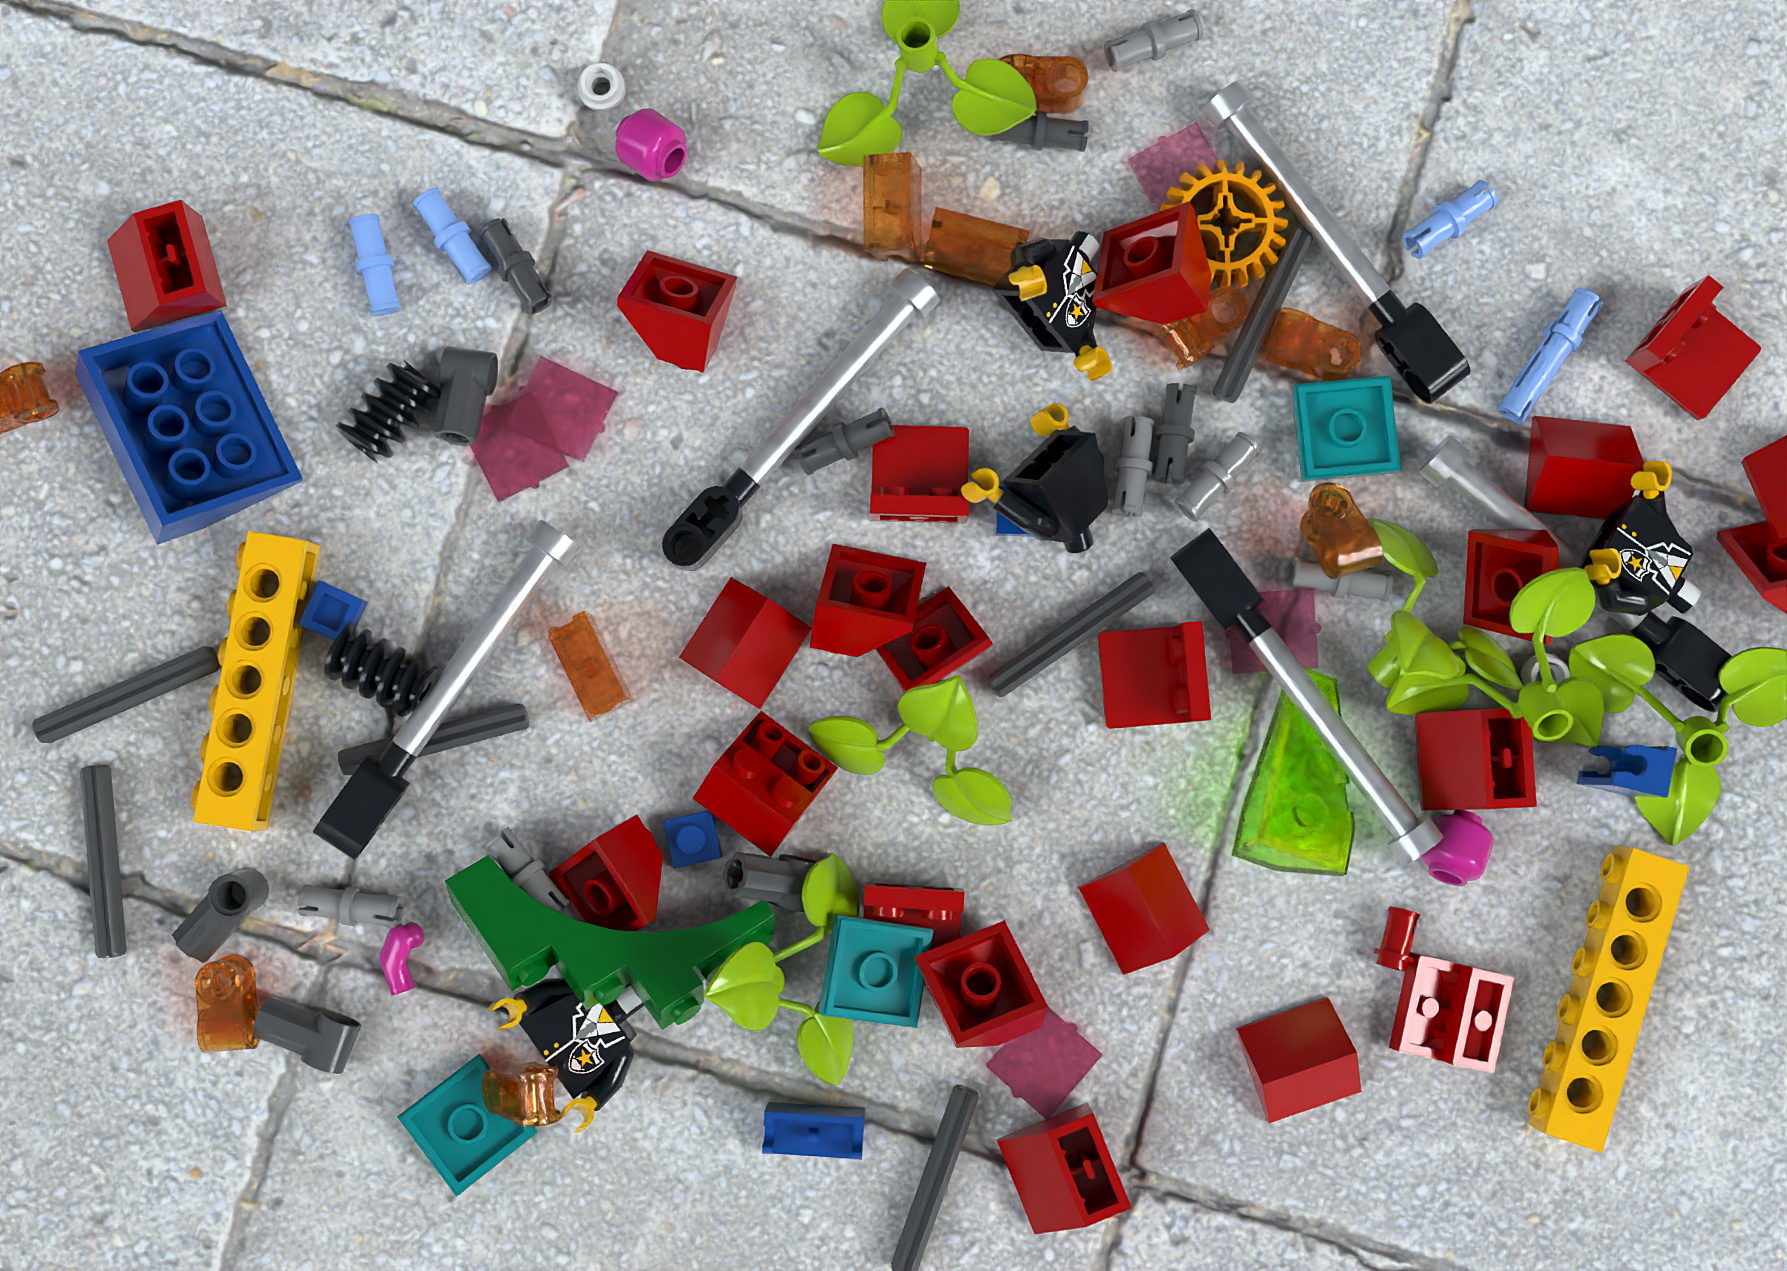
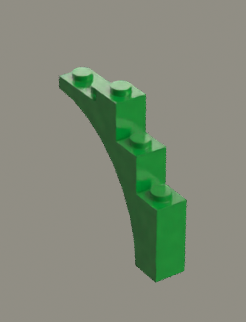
M489 855L445 880L451 903L511 992L522 985L531 986L539 982L548 974L550 968L555 965L586 1011L598 1003L600 1005L611 1003L624 992L625 986L630 984L662 1030L674 1022L676 1025H680L693 1018L701 1009V1004L704 1003V983L702 981L706 979L707 982H710L723 962L743 944L760 942L767 946L772 940L775 929V913L765 901H760L731 917L690 929L651 933L612 930L574 920L541 904L514 884Z

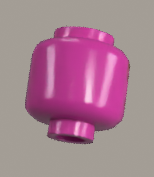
M646 108L626 116L617 127L616 153L618 159L649 181H659L664 178H670L681 170L686 161L688 150L684 131L675 123L654 109Z
M1454 810L1453 814L1439 815L1434 818L1433 823L1444 837L1434 847L1421 855L1424 864L1429 867V875L1440 882L1453 886H1465L1468 881L1480 879L1485 872L1494 845V838L1491 832L1482 825L1483 820L1480 816L1466 810Z

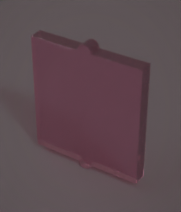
M1196 122L1168 138L1160 136L1157 144L1130 157L1127 162L1154 210L1158 213L1159 207L1163 203H1172L1166 196V192L1171 186L1181 188L1179 178L1184 172H1188L1196 178L1195 169L1199 164L1205 163L1213 174L1214 165L1218 159ZM1213 191L1200 194L1190 201L1196 217L1208 213L1210 202L1213 200Z
M541 356L527 385L519 388L521 397L506 426L515 432L584 463L598 433H603L606 429L604 421L618 392Z
M532 392L501 407L493 405L491 412L482 416L477 444H469L498 502H502L529 487L537 489L540 486L539 482L570 467Z
M1314 589L1259 592L1265 602L1259 605L1258 609L1304 669H1319L1317 634L1320 633L1321 626L1316 623ZM1234 625L1229 627L1230 629L1226 630L1225 636L1230 639L1232 673L1269 672Z
M1048 1007L1042 1028L1004 1043L987 1062L986 1067L1011 1088V1094L1014 1098L1021 1097L1041 1116L1047 1119L1103 1054L1077 1032V1025L1074 1022H1065Z

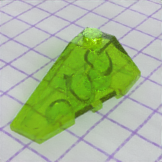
M1303 667L1342 718L1337 679ZM1282 689L1241 809L1232 856L1279 872L1342 877L1347 875L1355 833L1354 813L1348 811L1345 785L1350 783V780Z

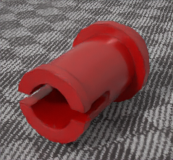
M1389 906L1380 949L1375 948L1374 953L1378 955L1376 964L1406 972L1408 963L1413 964L1414 958L1409 956L1417 923L1421 915L1406 909Z

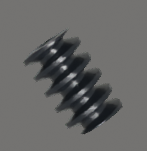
M403 360L406 364L404 368L392 363H388L386 366L393 379L392 382L378 377L375 378L373 382L380 392L379 397L363 392L361 398L368 408L366 412L353 407L348 410L355 422L353 427L341 422L335 425L341 435L376 463L378 461L374 456L375 454L387 458L393 456V451L387 442L388 439L402 444L406 441V437L399 427L401 424L414 429L418 427L419 423L412 413L413 409L425 414L430 413L431 408L424 398L425 395L440 399L442 391L405 360Z
M353 622L348 624L339 633L327 653L324 666L326 677L335 681L342 678L341 682L347 689L353 690L359 687L360 696L370 699L376 696V702L381 707L387 708L393 705L394 713L398 716L404 717L413 712L438 678L440 667L433 665L425 674H422L420 670L423 658L416 656L408 665H405L403 661L406 649L399 647L391 656H388L386 652L389 640L382 638L374 647H371L369 643L372 631L365 629L354 638L352 637L354 624Z

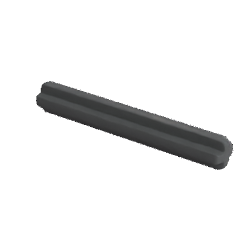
M1292 226L1287 232L1285 245L1279 249L1276 255L1278 260L1270 267L1214 386L1213 395L1220 400L1234 403L1239 398L1313 241L1312 234L1307 230Z
M1138 572L990 674L987 678L989 685L997 696H1006L1152 595L1155 591L1152 582L1143 572Z
M203 646L41 716L32 723L36 738L41 743L55 742L214 673L220 668L217 654L212 647Z
M517 703L442 723L417 758L527 729L529 727L528 712L523 704ZM395 736L339 751L338 762L343 775H353L368 755L378 760Z
M92 765L81 768L80 781L95 955L98 958L104 959L122 956L126 953L127 948L111 768L108 765Z
M958 1084L953 1087L891 1262L892 1271H918L979 1099L978 1092L970 1087Z

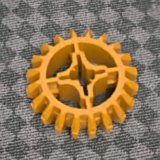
M1218 160L1214 165L1213 174L1205 163H1201L1195 169L1196 178L1192 174L1184 172L1179 178L1181 188L1175 186L1169 188L1166 196L1172 203H1163L1159 207L1158 212L1188 201L1190 202L1200 194L1213 191V200L1209 204V214L1196 217L1202 241L1209 246L1211 259H1215V261L1208 259L1212 274L1211 283L1213 278H1216L1219 292H1226L1230 287L1232 278L1238 289L1245 288L1248 285V275L1255 280H1259L1265 275L1262 264L1273 266L1277 262L1278 257L1272 249H1281L1285 245L1286 239L1275 232L1285 229L1288 226V220L1283 217H1274V214L1285 206L1284 201L1277 199L1270 202L1268 196L1276 189L1274 183L1267 184L1263 189L1256 184L1261 178V170H1255L1246 178L1243 176L1245 170L1243 162H1237L1231 173H1228L1225 161ZM1233 194L1245 201L1253 213H1244L1238 210L1233 201ZM1218 217L1222 218L1223 225L1231 226V229L1225 236L1222 235L1220 227H1213L1212 225ZM1249 233H1257L1256 244L1251 254L1240 261L1231 262L1230 253L1234 250L1235 239L1246 237Z

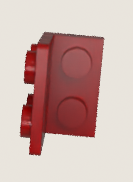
M1709 275L1683 290L1625 360L1627 364L1696 420L1706 418L1761 351L1759 344L1716 310L1717 306L1712 301L1724 287Z
M888 425L889 427H894L895 436L874 444L872 450L870 520L967 524L969 501L962 495L961 488L968 483L969 429L966 427Z
M1202 621L1184 622L1172 627L1101 632L1098 635L1105 726L1108 729L1211 720Z
M865 882L863 918L933 929L931 950L960 938L961 913L964 912L965 892L963 888Z

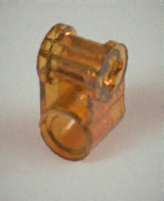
M1010 54L999 58L1000 61L1016 69L1029 83L1035 95L1036 111L1069 114L1080 109L1085 102L1089 76L1086 66L1078 58L1072 56H1031L1028 54ZM1067 78L1076 82L1078 87L1072 92H1061L1054 86V83L1060 79Z
M1222 286L1209 294L1208 310L1206 312L1165 325L1160 324L1152 333L1157 339L1162 338L1178 360L1175 366L1181 372L1198 362L1240 328L1248 314L1247 299L1239 289L1231 286ZM1217 303L1228 304L1235 312V320L1230 323L1218 321L1212 314V306Z
M1280 308L1261 354L1264 358L1277 365L1302 371L1323 381H1337L1345 378L1356 367L1361 359L1362 348L1357 337L1349 331L1321 322L1302 311L1292 308ZM1333 347L1341 350L1339 358L1342 361L1339 365L1331 363L1332 354L1329 352Z
M20 363L0 373V435L23 425L48 419L60 411L58 402L50 398L43 376L46 370L42 363Z
M1331 482L1320 483L1315 486L1309 494L1308 505L1310 510L1306 511L1302 516L1300 530L1317 556L1326 576L1330 579H1336L1379 565L1383 557L1380 539L1374 528L1364 518L1351 493L1345 487Z
M230 954L219 960L207 963L200 968L195 977L198 1013L197 1041L200 1050L203 1053L256 1049L260 1039L252 1036L254 1031L253 1024L259 1011L254 965L248 958L239 954ZM220 973L222 974V977L231 978V986L229 982H221Z
M533 1061L486 1070L482 1077L481 1089L483 1101L488 1112L514 1121V1124L523 1127L545 1126L560 1121V1111L555 1108L554 1079L558 1078L559 1069L556 1066L542 1065Z

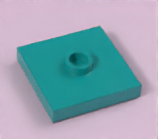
M1390 376L1295 384L1291 387L1301 482L1393 474L1401 471Z
M835 914L818 1013L822 1016L917 1028L925 981L915 962V956L930 950L933 929Z
M480 1053L397 1116L456 1197L538 1133Z

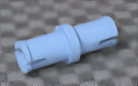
M1478 180L1472 187L1451 202L1442 201L1434 207L1431 216L1402 234L1403 244L1407 251L1417 244L1418 248L1412 251L1411 255L1421 259L1427 252L1447 238H1457L1466 231L1467 224L1497 205V195L1493 188L1482 195L1481 191L1486 189L1489 184L1483 180Z
M432 188L423 192L413 201V207L418 210L436 237L434 244L440 252L446 251L464 277L467 285L480 281L492 271V266L490 263H487L470 238L471 229L465 221L459 222L441 196L438 188Z
M365 214L353 217L348 222L352 229L358 256L355 268L357 274L363 276L371 306V315L384 316L399 312L401 304L398 301L391 271L395 268L393 257L387 255L379 224V215Z

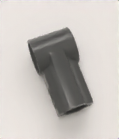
M449 346L444 349L439 371L442 392L433 429L437 439L459 446L477 444L486 397L493 394L497 383L498 357L496 353Z
M735 851L733 857L725 863L722 879L725 882L726 893L734 897L768 901L770 904L781 908L805 912L802 902V888L807 873L817 861L787 854H780L779 858Z
M244 868L215 879L209 887L205 898L172 934L176 941V946L188 957L195 958L202 963L207 962L247 916L265 903L268 898L269 886L263 874L255 869ZM234 881L241 884L245 889L246 899L244 904L238 903L232 896L231 890Z
M273 994L268 996L264 1005L259 1009L253 1024L254 1031L252 1036L302 1055L301 1061L310 1067L328 1073L341 1074L344 1071L362 1025L346 1015L326 1010L317 1012Z

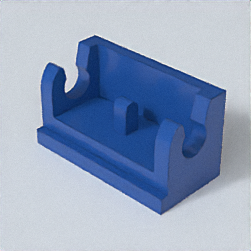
M1628 745L1622 749L1609 746L1592 747L1589 749L1590 754L1604 756L1609 760L1610 768L1608 772L1602 775L1597 771H1579L1578 785L1625 796L1667 798L1677 748L1670 746L1647 747L1643 745Z
M768 1102L764 1111L763 1126H765L762 1154L862 1160L865 1108Z

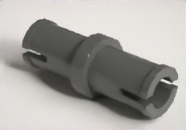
M1036 111L1035 116L1032 115L1014 127L999 134L990 135V141L1030 144L1032 150L1042 151L1043 146L1084 152L1088 139L1084 135L1088 133L1089 121L1047 117V112Z
M494 219L480 229L479 235L485 241L499 265L497 268L498 274L503 281L511 284L527 314H536L551 305L554 298L547 291L533 268L535 260L529 251L522 250L508 227L509 224L506 219Z
M1179 383L1166 385L1162 424L1157 426L1155 435L1160 440L1156 469L1153 474V479L1157 482L1167 484L1169 465L1172 464L1171 484L1184 483L1188 444L1194 441L1195 435L1194 429L1191 428L1197 388L1192 385L1183 384L1180 403H1178L1180 390H1178Z
M881 407L876 412L845 425L843 422H840L832 427V432L804 445L797 446L795 448L796 455L798 457L803 456L799 460L802 469L807 475H811L814 471L843 458L847 461L858 457V451L887 438L894 437V427L888 426L892 423L889 415Z

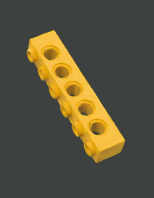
M248 531L246 542H242L238 548L236 565L238 570H240L237 589L231 592L227 605V613L231 618L228 637L222 640L218 652V661L222 666L219 685L213 688L209 700V710L213 714L210 733L204 736L200 748V758L204 762L201 781L196 783L191 796V807L195 810L193 822L251 832L268 830L305 627L299 625V622L311 598L320 546L301 539ZM275 573L279 579V587L275 594L266 597L263 592V582L267 576ZM265 620L270 627V635L265 643L258 645L254 639V630L260 622ZM256 668L260 673L261 683L255 692L250 693L245 686V678L250 670ZM246 716L251 721L252 732L247 740L241 741L237 736L236 726L238 721ZM234 764L238 765L243 773L242 783L236 790L229 785L227 780L228 771Z
M1615 845L1613 852L1605 857L1600 871V878L1603 881L1598 899L1591 903L1586 916V926L1589 927L1584 946L1577 949L1572 960L1571 970L1574 978L1569 993H1566L1561 998L1558 1005L1557 1019L1560 1022L1555 1039L1548 1043L1543 1054L1542 1065L1545 1072L1540 1088H1536L1529 1099L1528 1114L1531 1116L1529 1120L1530 1126L1547 1135L1600 1153L1603 1152L1690 866L1633 847ZM1635 889L1639 894L1640 903L1638 908L1633 913H1630L1627 910L1625 901L1628 893ZM1618 936H1622L1626 946L1625 952L1619 959L1615 960L1611 954V945ZM1608 983L1611 989V997L1607 1004L1600 1007L1597 1003L1596 994L1600 986ZM1594 1030L1597 1037L1596 1046L1591 1052L1584 1054L1582 1039L1586 1033ZM1580 1078L1582 1081V1092L1576 1099L1569 1101L1567 1088L1574 1079Z

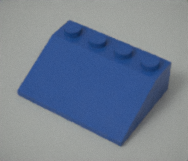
M221 310L78 351L75 375L157 545L207 528L302 482L303 478Z

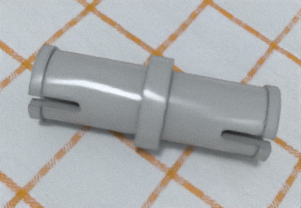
M1190 9L1186 13L1160 23H1156L1153 20L1143 23L1141 30L1104 43V53L1108 65L1112 67L1113 72H1117L1121 68L1147 58L1155 61L1161 59L1168 50L1194 40L1202 39V22L1198 13L1195 14V10Z
M1133 416L1124 418L1125 426L1121 454L1114 462V470L1118 472L1111 512L1116 515L1130 517L1131 512H1133V517H1141L1143 515L1142 506L1146 478L1152 474L1153 463L1149 461L1153 428L1156 423L1153 419L1137 416L1136 422H1134Z
M1238 432L1235 435L1236 437L1213 461L1207 460L1200 467L1201 474L1180 497L1174 500L1175 506L1184 516L1197 522L1201 515L1222 493L1228 494L1236 486L1234 480L1261 452L1259 445L1250 436L1243 432Z
M1295 556L1290 568L1289 583L1290 587L1293 588L1301 587L1331 592V596L1334 598L1343 599L1345 595H1353L1387 602L1392 591L1393 575L1392 571L1351 566L1350 561L1339 559L1334 564L1302 559Z
M509 827L502 830L501 835L498 833L484 845V849L489 851L512 879L511 881L538 902L558 912L570 903L569 899L564 897L542 870L545 864L540 858L534 860L513 835Z
M306 884L301 889L298 898V906L306 907H300L298 913L300 916L306 917L316 916L339 919L342 925L354 926L357 922L395 928L401 923L404 907L401 906L404 900L401 896L392 897L362 893L359 887L348 886L344 891L313 887Z

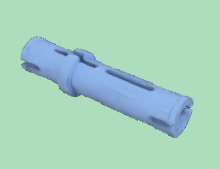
M1576 288L1557 319L1547 324L1543 330L1545 336L1540 345L1530 357L1508 393L1496 407V410L1501 412L1503 417L1513 423L1524 424L1532 408L1542 396L1571 351H1577L1582 344L1581 336L1603 306V301L1598 300L1599 297L1587 289Z

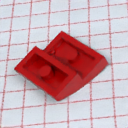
M1410 952L1409 957L1414 958L1413 964L1408 963L1404 974L1389 1048L1402 1053L1436 1059L1451 1065L1494 1074L1514 977Z

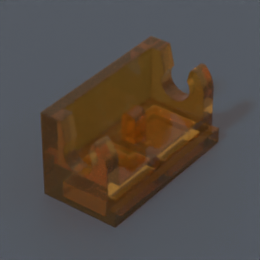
M911 152L863 155V250L871 252L880 261L887 262L888 255H901L908 262L921 261V167Z
M936 207L932 219L930 237L925 247L923 267L995 285L1011 268V250L1015 246L1026 243L1030 231Z
M582 611L572 616V621L561 627L554 626L547 632L589 722H593L633 702L634 699L593 615Z

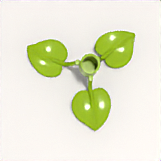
M885 0L881 16L882 25L888 37L898 44L901 56L895 61L896 72L889 102L884 108L877 96L867 92H853L839 99L827 114L821 139L817 145V151L823 158L835 164L848 167L871 166L888 158L896 150L902 139L901 126L890 115L897 108L904 73L907 69L917 73H925L935 65L940 66L953 86L960 89L952 99V111L956 121L966 131L980 136L999 134L1030 118L1037 109L1035 95L1029 83L1016 69L997 59H978L969 65L965 74V80L957 76L948 63L946 54L939 51L937 39L947 35L957 23L960 15L959 0Z
M1368 518L1364 523L1370 525L1371 535L1382 555L1396 568L1413 575L1414 586L1402 610H1397L1391 616V630L1384 636L1387 644L1367 663L1368 670L1374 679L1390 690L1400 674L1401 676L1425 675L1439 679H1452L1460 671L1454 655L1455 652L1465 654L1471 668L1487 680L1507 688L1521 690L1524 686L1520 681L1511 658L1503 647L1489 634L1472 626H1463L1458 631L1461 641H1455L1447 645L1442 639L1433 635V632L1428 630L1425 624L1411 613L1426 584V576L1434 578L1439 572L1435 558L1427 546L1404 527L1387 520Z
M1573 567L1547 572L1530 581L1514 598L1509 612L1510 624L1518 633H1534L1532 641L1543 680L1542 682L1535 681L1525 685L1519 692L1518 702H1513L1476 674H1465L1466 665L1463 659L1454 654L1460 671L1452 679H1439L1425 675L1401 676L1400 674L1386 699L1387 710L1400 715L1416 716V713L1451 711L1466 702L1469 697L1467 684H1472L1508 709L1514 719L1524 717L1532 731V739L1550 744L1575 743L1597 747L1604 721V705L1600 690L1594 682L1584 677H1570L1556 685L1551 675L1543 644L1545 634L1551 637L1568 635L1582 627L1590 618L1595 606L1596 597L1586 570Z
M1611 633L1578 642L1569 651L1568 670L1570 677H1584L1596 684L1602 695L1604 712L1620 713L1625 711L1632 704L1635 694H1637L1676 730V742L1684 754L1680 756L1678 763H1674L1668 797H1634L1642 815L1671 846L1679 844L1696 831L1709 816L1718 801L1721 782L1714 766L1722 762L1728 753V742L1723 733L1729 730V726L1726 723L1729 707L1732 705L1733 712L1737 718L1751 726H1772L1787 718V650L1774 647L1749 648L1733 655L1725 662L1719 671L1718 680L1721 687L1729 695L1721 699L1715 722L1703 716H1693L1682 721L1648 690L1642 687L1654 675L1655 660L1652 651L1639 638L1623 633Z
M960 675L940 680L934 684L917 686L904 692L898 702V711L904 723L886 739L878 740L877 732L871 724L850 716L821 718L813 721L807 729L814 743L830 761L845 771L859 775H869L880 771L885 764V756L882 751L891 748L910 729L915 733L927 736L928 741H936L947 749L945 770L948 775H939L932 783L933 792L940 804L954 816L974 824L991 826L1002 825L1012 821L1011 798L1007 789L998 778L978 768L965 767L958 770L955 765L956 751L970 749L978 737L976 712L970 693L966 689Z
M828 853L824 859L818 861L810 868L802 888V902L806 916L813 925L818 926L815 933L774 954L766 945L760 942L743 944L719 967L705 989L703 997L720 1007L736 1024L749 1031H760L767 1028L775 1018L778 1007L800 1012L806 1018L800 1024L796 1035L798 1049L803 1061L810 1071L824 1083L839 1085L847 1073L853 1050L854 1035L851 1019L822 1016L818 1013L820 1001L813 1010L807 1004L779 998V994L784 989L785 979L782 970L775 964L823 940L827 932L831 936L835 914L859 917L860 901L854 878L848 867L837 855Z

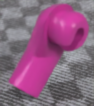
M409 922L404 926L398 924L395 928H391L380 951L379 960L391 996L415 988L406 961L411 949L421 946L424 942L423 931L415 922Z

